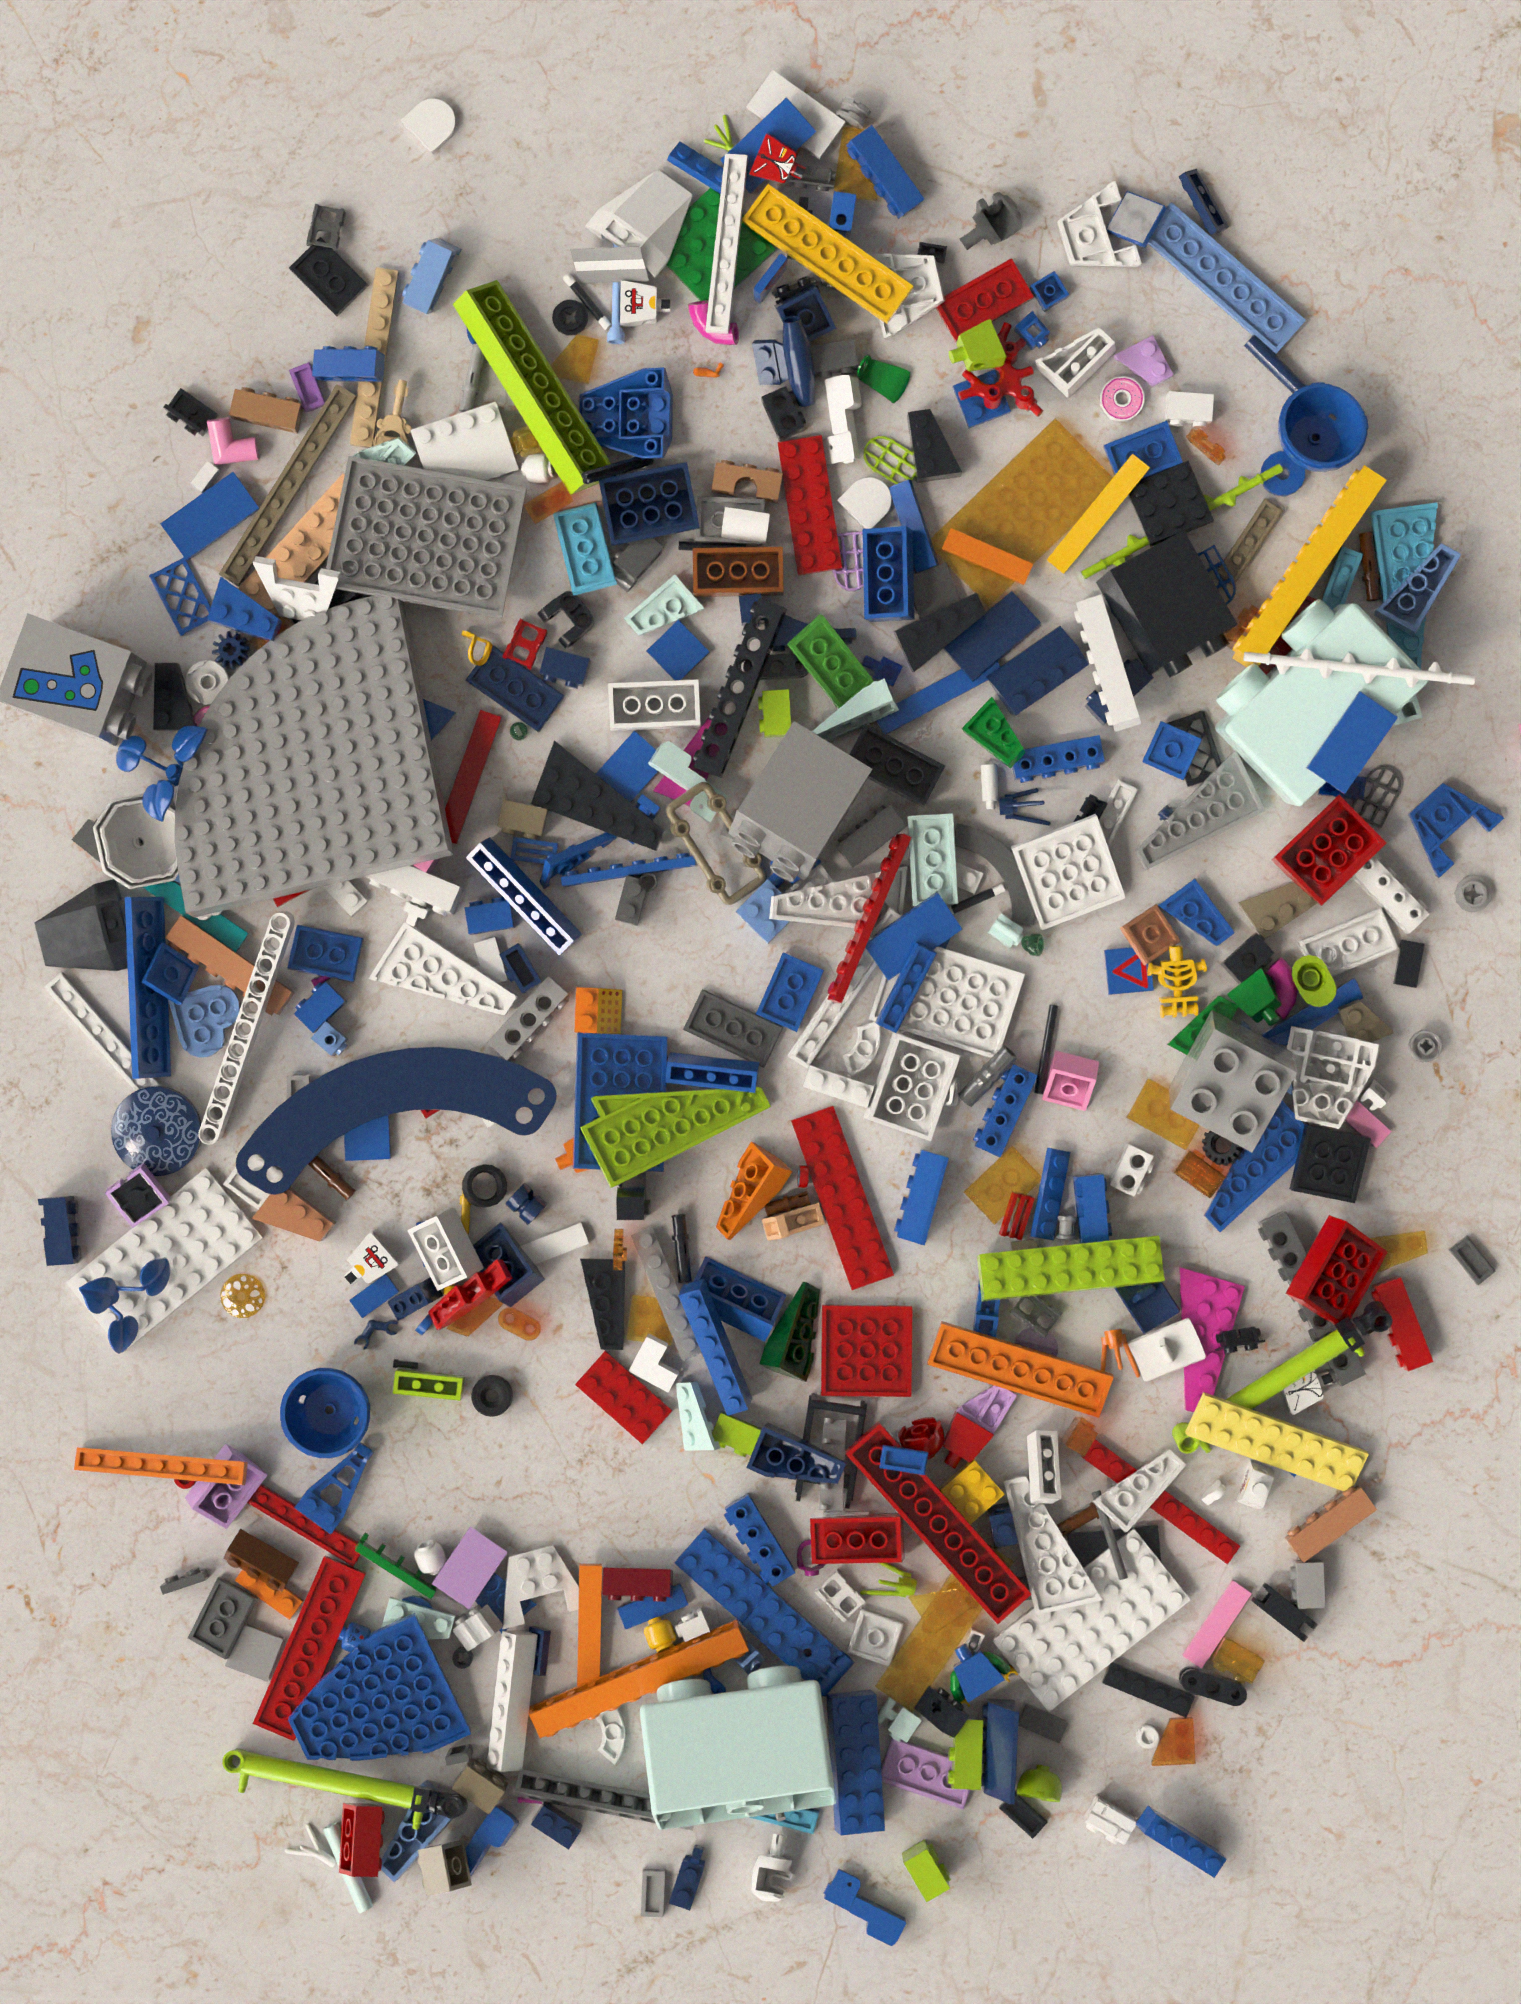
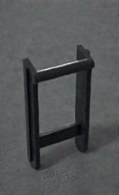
M815 1393L809 1395L803 1433L805 1441H810L814 1409L858 1415L855 1441L863 1435L867 1410L865 1401H860V1406L816 1400ZM852 1460L850 1474H844L843 1488L847 1489L845 1509H849L850 1503L853 1501L858 1467ZM796 1479L795 1501L800 1502L803 1482L820 1484V1482Z

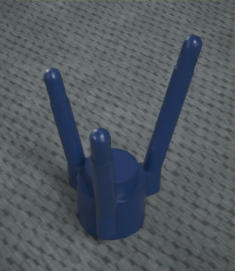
M1038 788L1014 794H1004L1005 797H999L1000 815H1005V819H1016L1047 826L1051 824L1050 821L1013 814L1018 812L1017 807L1045 804L1043 800L1017 802V799H1015L1037 793L1039 791Z

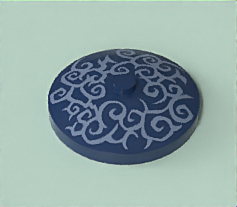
M149 1086L131 1093L119 1104L112 1119L111 1138L118 1156L128 1167L134 1170L144 1163L154 1176H165L185 1167L196 1155L201 1143L199 1139L201 1120L195 1106L182 1093L169 1087Z

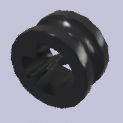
M459 1647L454 1652L452 1661L457 1668H467L473 1661V1653L471 1650L467 1651L465 1647ZM462 1652L464 1654L465 1652L468 1654L467 1663H463V1661L460 1663L457 1660L459 1658L458 1653Z

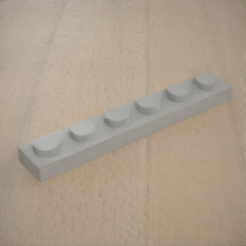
M650 1227L631 1235L682 1361L701 1354L678 1296L679 1291L653 1228Z

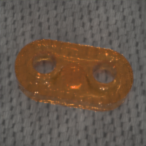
M1199 428L1197 430L1191 429L1186 435L1188 441L1215 464L1220 465L1226 459L1223 447L1217 443H1211L1207 439L1208 435Z
M507 1307L499 1313V1325L516 1336L532 1341L540 1335L541 1325L535 1318L513 1307ZM508 1314L514 1316V1321L511 1323L506 1321ZM527 1325H532L534 1327V1331L532 1333H528L526 1331Z

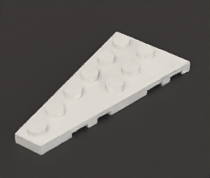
M907 866L898 868L877 921L887 906L903 915ZM881 871L771 896L769 919L854 928L856 922L862 918L864 913L863 905L868 898L870 899L873 892L871 890L872 884L879 877Z
M404 922L369 979L384 982L389 985L410 989L415 992L466 1004L501 1015L508 1013L518 997L406 922Z
M1024 1476L1004 1481L1036 1615L1103 1600L1044 1504L1031 1503L1030 1482L1028 1478Z

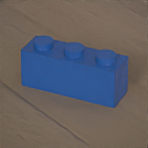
M323 346V349H314L312 376L320 381L383 382L385 355L373 346H365L364 349H357L352 346H344L343 349Z

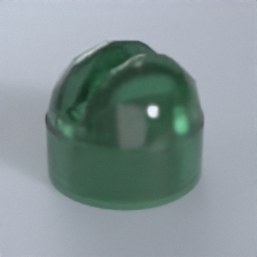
M516 722L510 727V735L514 740L521 741L527 737L528 729L525 724ZM517 725L519 726V729L522 733V736L519 737L515 730V726Z

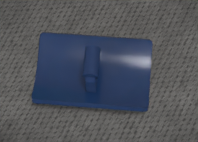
M1163 1282L1114 1288L1144 1334L1180 1313L1179 1307Z

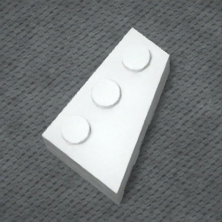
M1097 328L1074 340L1073 343L1056 349L1054 353L1035 360L1036 369L1069 399L1116 351L1115 341L1100 328Z

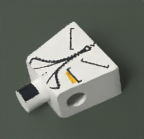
M1314 1370L1282 1390L1288 1412L1294 1415L1323 1399L1324 1395L1321 1388L1333 1384L1330 1373L1326 1371L1316 1375Z

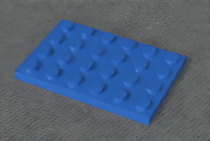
M577 1033L573 1169L601 1170L580 1127L600 1118L590 1098L594 1096L666 1092L667 1037ZM664 1162L644 1172H664Z

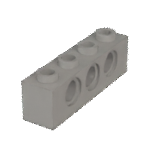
M547 976L487 1043L507 1061L511 1058L515 1060L523 1051L521 1049L522 1045L526 1041L530 1044L538 1035L536 1030L541 1025L547 1026L554 1018L551 1014L557 1008L561 1010L569 1002L567 999L569 994L550 976ZM543 997H548L551 1000V1006L547 1010H543L539 1006V1001ZM529 1013L534 1014L536 1017V1022L533 1026H527L524 1023V1017ZM512 1030H517L521 1034V1038L517 1043H512L509 1040V1033Z

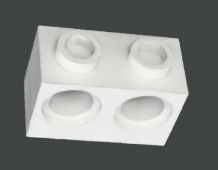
M1127 1144L1108 1185L1133 1197L1136 1193L1140 1194L1145 1184L1142 1181L1145 1173L1149 1174L1155 1162L1152 1161L1154 1156ZM1135 1155H1140L1143 1158V1164L1138 1168L1132 1165V1158ZM1126 1175H1130L1133 1178V1185L1129 1188H1125L1122 1185V1179Z

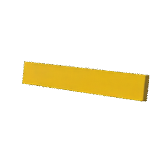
M1132 454L1048 557L1047 561L1065 574L1150 467Z

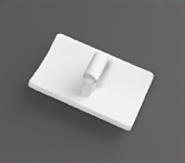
M1189 1318L1128 1342V1346L1145 1382L1206 1358L1200 1339Z

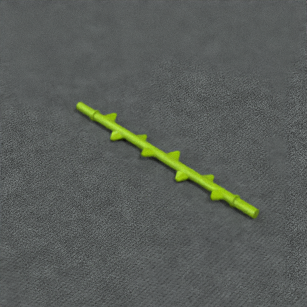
M1277 464L1261 474L1257 473V476L1251 479L1240 476L1237 487L1215 499L1204 494L1203 496L1209 510L1211 511L1222 504L1235 506L1237 496L1259 484H1264L1266 480L1283 472L1280 464ZM1131 534L1128 535L1127 547L1103 560L1100 559L1099 562L1081 571L1083 578L1087 579L1103 569L1106 570L1112 564L1118 566L1124 563L1125 557L1149 545L1146 536L1138 539Z

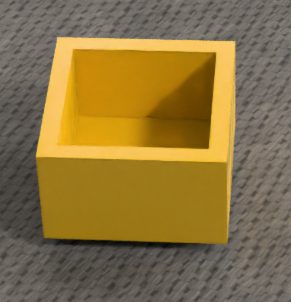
M975 1459L971 1463L967 1462L939 1487L970 1524L1005 1495Z

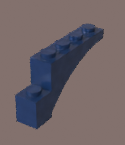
M761 593L739 596L742 626L750 623L752 617L750 614L751 607L754 601L758 602V599L761 598ZM785 614L773 645L772 653L784 652L785 648L789 647L787 643L808 624ZM762 618L758 621V627L764 623V628L766 629L769 624L768 619ZM833 628L846 645L852 644V640L857 638L856 628Z

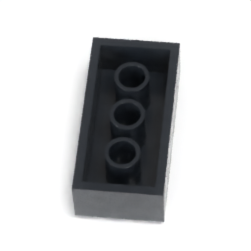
M865 724L849 754L872 769L868 779L921 807L925 806L945 768V765L868 724Z

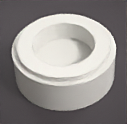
M1146 1724L1137 1730L1136 1739L1140 1746L1150 1749L1158 1744L1159 1733L1154 1726Z

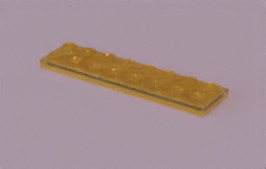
M992 1547L1010 1568L1014 1561ZM950 1573L875 1685L877 1689L911 1712H914V1707L928 1686L932 1685L983 1609L952 1573Z

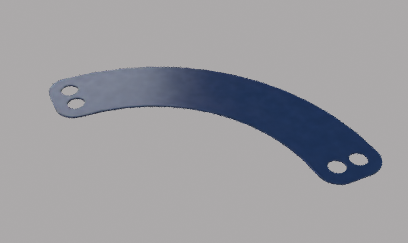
M444 1047L406 1048L378 1053L352 1061L325 1073L299 1089L279 1105L254 1131L239 1151L236 1158V1169L244 1180L263 1192L271 1195L281 1194L291 1187L303 1169L317 1154L337 1138L371 1120L412 1110L436 1109L461 1112L496 1123L517 1135H531L539 1130L553 1109L557 1093L554 1085L548 1079L521 1065L489 1054ZM534 1088L541 1089L545 1094L543 1102L537 1105L532 1104L528 1099L529 1092ZM522 1107L529 1108L533 1114L531 1121L525 1124L518 1122L516 1119V1112ZM255 1154L261 1155L264 1159V1166L258 1171H253L248 1167L249 1158ZM273 1166H278L283 1171L282 1179L276 1183L270 1182L266 1176L268 1169Z

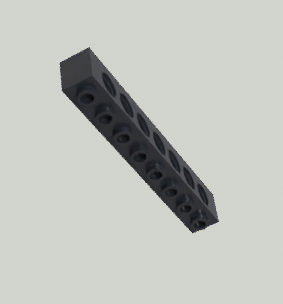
M759 598L758 602L754 601L750 610L752 615L750 623H746L742 631L743 641L736 646L734 651L736 659L733 666L730 665L726 672L725 678H728L725 687L721 686L717 696L719 703L717 708L713 707L710 713L709 720H711L709 729L705 728L701 737V741H703L700 750L697 749L693 757L695 768L720 778L723 777L787 612L785 607ZM762 618H767L769 622L767 628L760 630L758 628V621ZM758 639L760 641L759 649L751 651L749 647L750 642ZM750 660L752 662L751 670L743 672L741 669L742 663ZM739 681L743 682V691L735 693L733 691L734 684ZM734 703L736 706L735 712L730 715L726 714V705ZM720 724L727 725V732L723 736H719L717 733V727ZM712 745H718L719 753L715 757L709 755V748Z

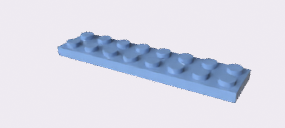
M1171 202L1166 207L1167 209L1148 244L1252 336L1255 335L1276 355L1306 320Z

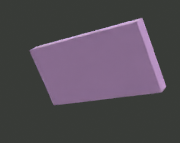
M891 1737L881 1767L883 1783L963 1810L970 1792L967 1789H951V1784H948V1770H952V1761H949L948 1755L911 1742L906 1743L903 1740L898 1742Z

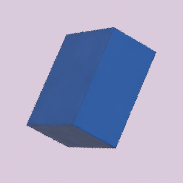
M1055 271L1030 286V290L1044 312L1069 297V293Z

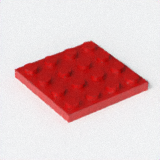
M822 1305L821 1396L911 1397L912 1306Z

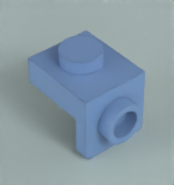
M747 1640L749 1651L744 1656L734 1660L749 1675L751 1672L758 1670L765 1659Z

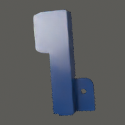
M496 1805L491 1813L487 1815L465 1848L470 1877L490 1847L498 1848L505 1846L519 1825L518 1819L501 1805Z
M838 1869L833 1881L827 1884L823 1892L825 1894L824 1899L867 1921L866 1932L869 1936L889 1946L896 1944L906 1925L905 1917L857 1894L861 1886L860 1880Z

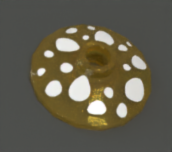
M236 1274L223 1284L220 1292L221 1303L224 1310L231 1316L249 1318L257 1314L263 1307L265 1290L262 1283L255 1276ZM239 1292H243L245 1294V1299L243 1301L238 1299Z

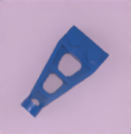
M360 1442L351 1454L312 1485L294 1508L326 1532L332 1534L344 1518L366 1463L374 1452ZM357 1453L363 1456L364 1459L358 1458ZM345 1466H350L355 1470V1475L349 1485H345L337 1479V1474ZM330 1484H336L342 1489V1497L337 1506H331L320 1496L321 1491Z

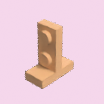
M819 1203L761 1219L768 1241L782 1239L825 1224Z

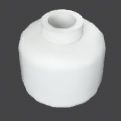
M530 454L521 466L523 476H526L530 483H548L556 475V471L546 454Z
M433 1540L420 1543L414 1553L420 1571L425 1574L437 1575L447 1561L441 1544Z

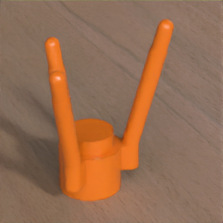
M1122 1329L1104 1331L1105 1337L1101 1338L1102 1354L1100 1369L1102 1371L1106 1369L1107 1345L1109 1349L1114 1348L1118 1369H1123L1119 1349L1123 1344L1134 1373L1139 1378L1140 1373L1128 1346L1126 1334H1122Z

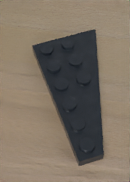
M554 740L531 804L657 851L665 830Z

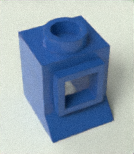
M1031 311L1015 326L1014 331L1020 338L1024 339L1026 345L1031 350L1035 347L1040 349L1049 341L1047 337L1050 331L1038 319L1034 311Z

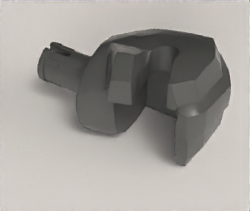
M1000 192L993 194V203L988 206L983 198L977 201L976 213L972 217L976 227L959 238L967 251L982 239H987L993 245L1004 241L1021 229V214L1017 209L1016 203L1008 195H1003Z

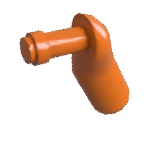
M720 362L715 372L708 368L696 367L693 370V374L700 377L717 378L720 376L719 372L724 367V364Z

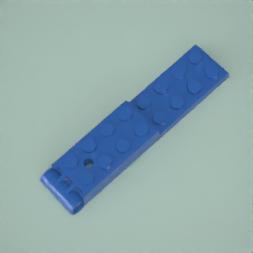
M705 1528L674 1562L784 1663L800 1669L802 1679L805 1681H818L822 1696L825 1697L855 1663ZM809 1648L812 1650V1653L805 1655L803 1651Z

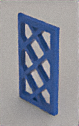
M184 557L149 575L180 636L208 621V615L204 618L196 616L199 604L205 605L208 613L211 606ZM184 565L187 571L186 578L174 575L176 567ZM161 575L168 576L166 588H160L155 578ZM173 578L185 582L181 594L169 591ZM189 583L194 584L198 592L197 599L185 596ZM168 594L180 597L176 610L171 609L166 600ZM184 599L196 602L192 615L180 611ZM182 615L191 618L189 626L182 629L177 620L178 616Z

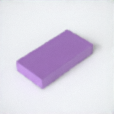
M310 362L289 370L305 413L323 407L325 404L318 381L312 376L313 369Z

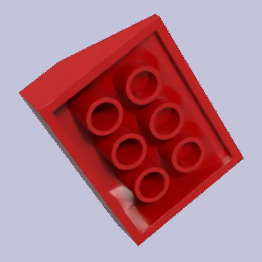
M1338 795L1271 860L1287 877L1322 906L1387 843Z
M1329 1215L1285 1294L1334 1325L1346 1317H1349L1351 1320L1388 1251L1349 1222Z

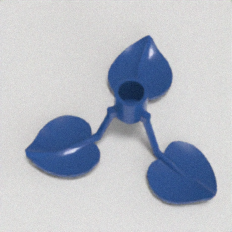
M185 726L181 728L172 741V749L176 751L174 758L178 764H171L168 767L142 755L146 750L147 744L139 736H130L128 740H123L116 753V763L122 771H133L139 765L140 759L166 771L168 780H159L157 785H149L143 795V807L154 819L161 822L164 821L165 813L174 797V786L179 785L184 766L183 762L190 760L195 755L207 733V728L199 726Z
M167 1258L151 1260L142 1268L140 1273L141 1287L117 1286L115 1281L109 1277L97 1278L79 1287V1291L90 1312L100 1314L109 1308L118 1316L119 1320L111 1322L108 1329V1340L116 1353L124 1352L133 1343L138 1333L137 1320L130 1315L123 1318V1315L113 1306L119 1299L118 1291H144L146 1289L147 1295H158L166 1287L170 1276V1265Z

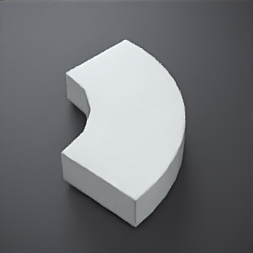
M875 1022L857 1027L858 1038L856 1045L850 1052L843 1055L849 1077L864 1070L872 1062L878 1051L881 1029Z
M618 1709L614 1711L607 1710L595 1718L601 1725L603 1733L598 1751L614 1765L622 1754L626 1737L624 1720Z

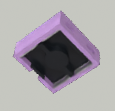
M144 1163L129 1172L125 1181L122 1178L109 1186L105 1192L132 1228L167 1205L171 1199Z

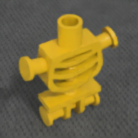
M1182 945L1169 946L1170 960H1161L1159 966L1153 965L1150 962L1147 969L1148 976L1157 974L1158 981L1162 986L1174 990V996L1159 997V1002L1171 1003V1006L1167 1007L1160 1005V1017L1164 1018L1167 1015H1172L1175 1018L1177 1013H1181L1182 1017H1186L1187 1014L1197 1016V1002H1194L1193 1005H1187V1001H1198V996L1182 995V990L1188 989L1197 981L1196 972L1202 970L1207 972L1205 960L1201 959V962L1194 963L1190 958L1183 959ZM1165 970L1173 972V975L1165 974ZM1164 977L1173 980V985L1166 984ZM1189 978V981L1182 984V980ZM1177 1002H1181L1180 1008H1177Z

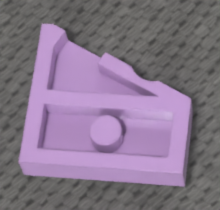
M1153 335L1114 355L1115 360L1130 368V371L1141 376L1152 387L1173 377V373Z
M993 1385L958 1407L956 1412L994 1434L1017 1395L1010 1390Z

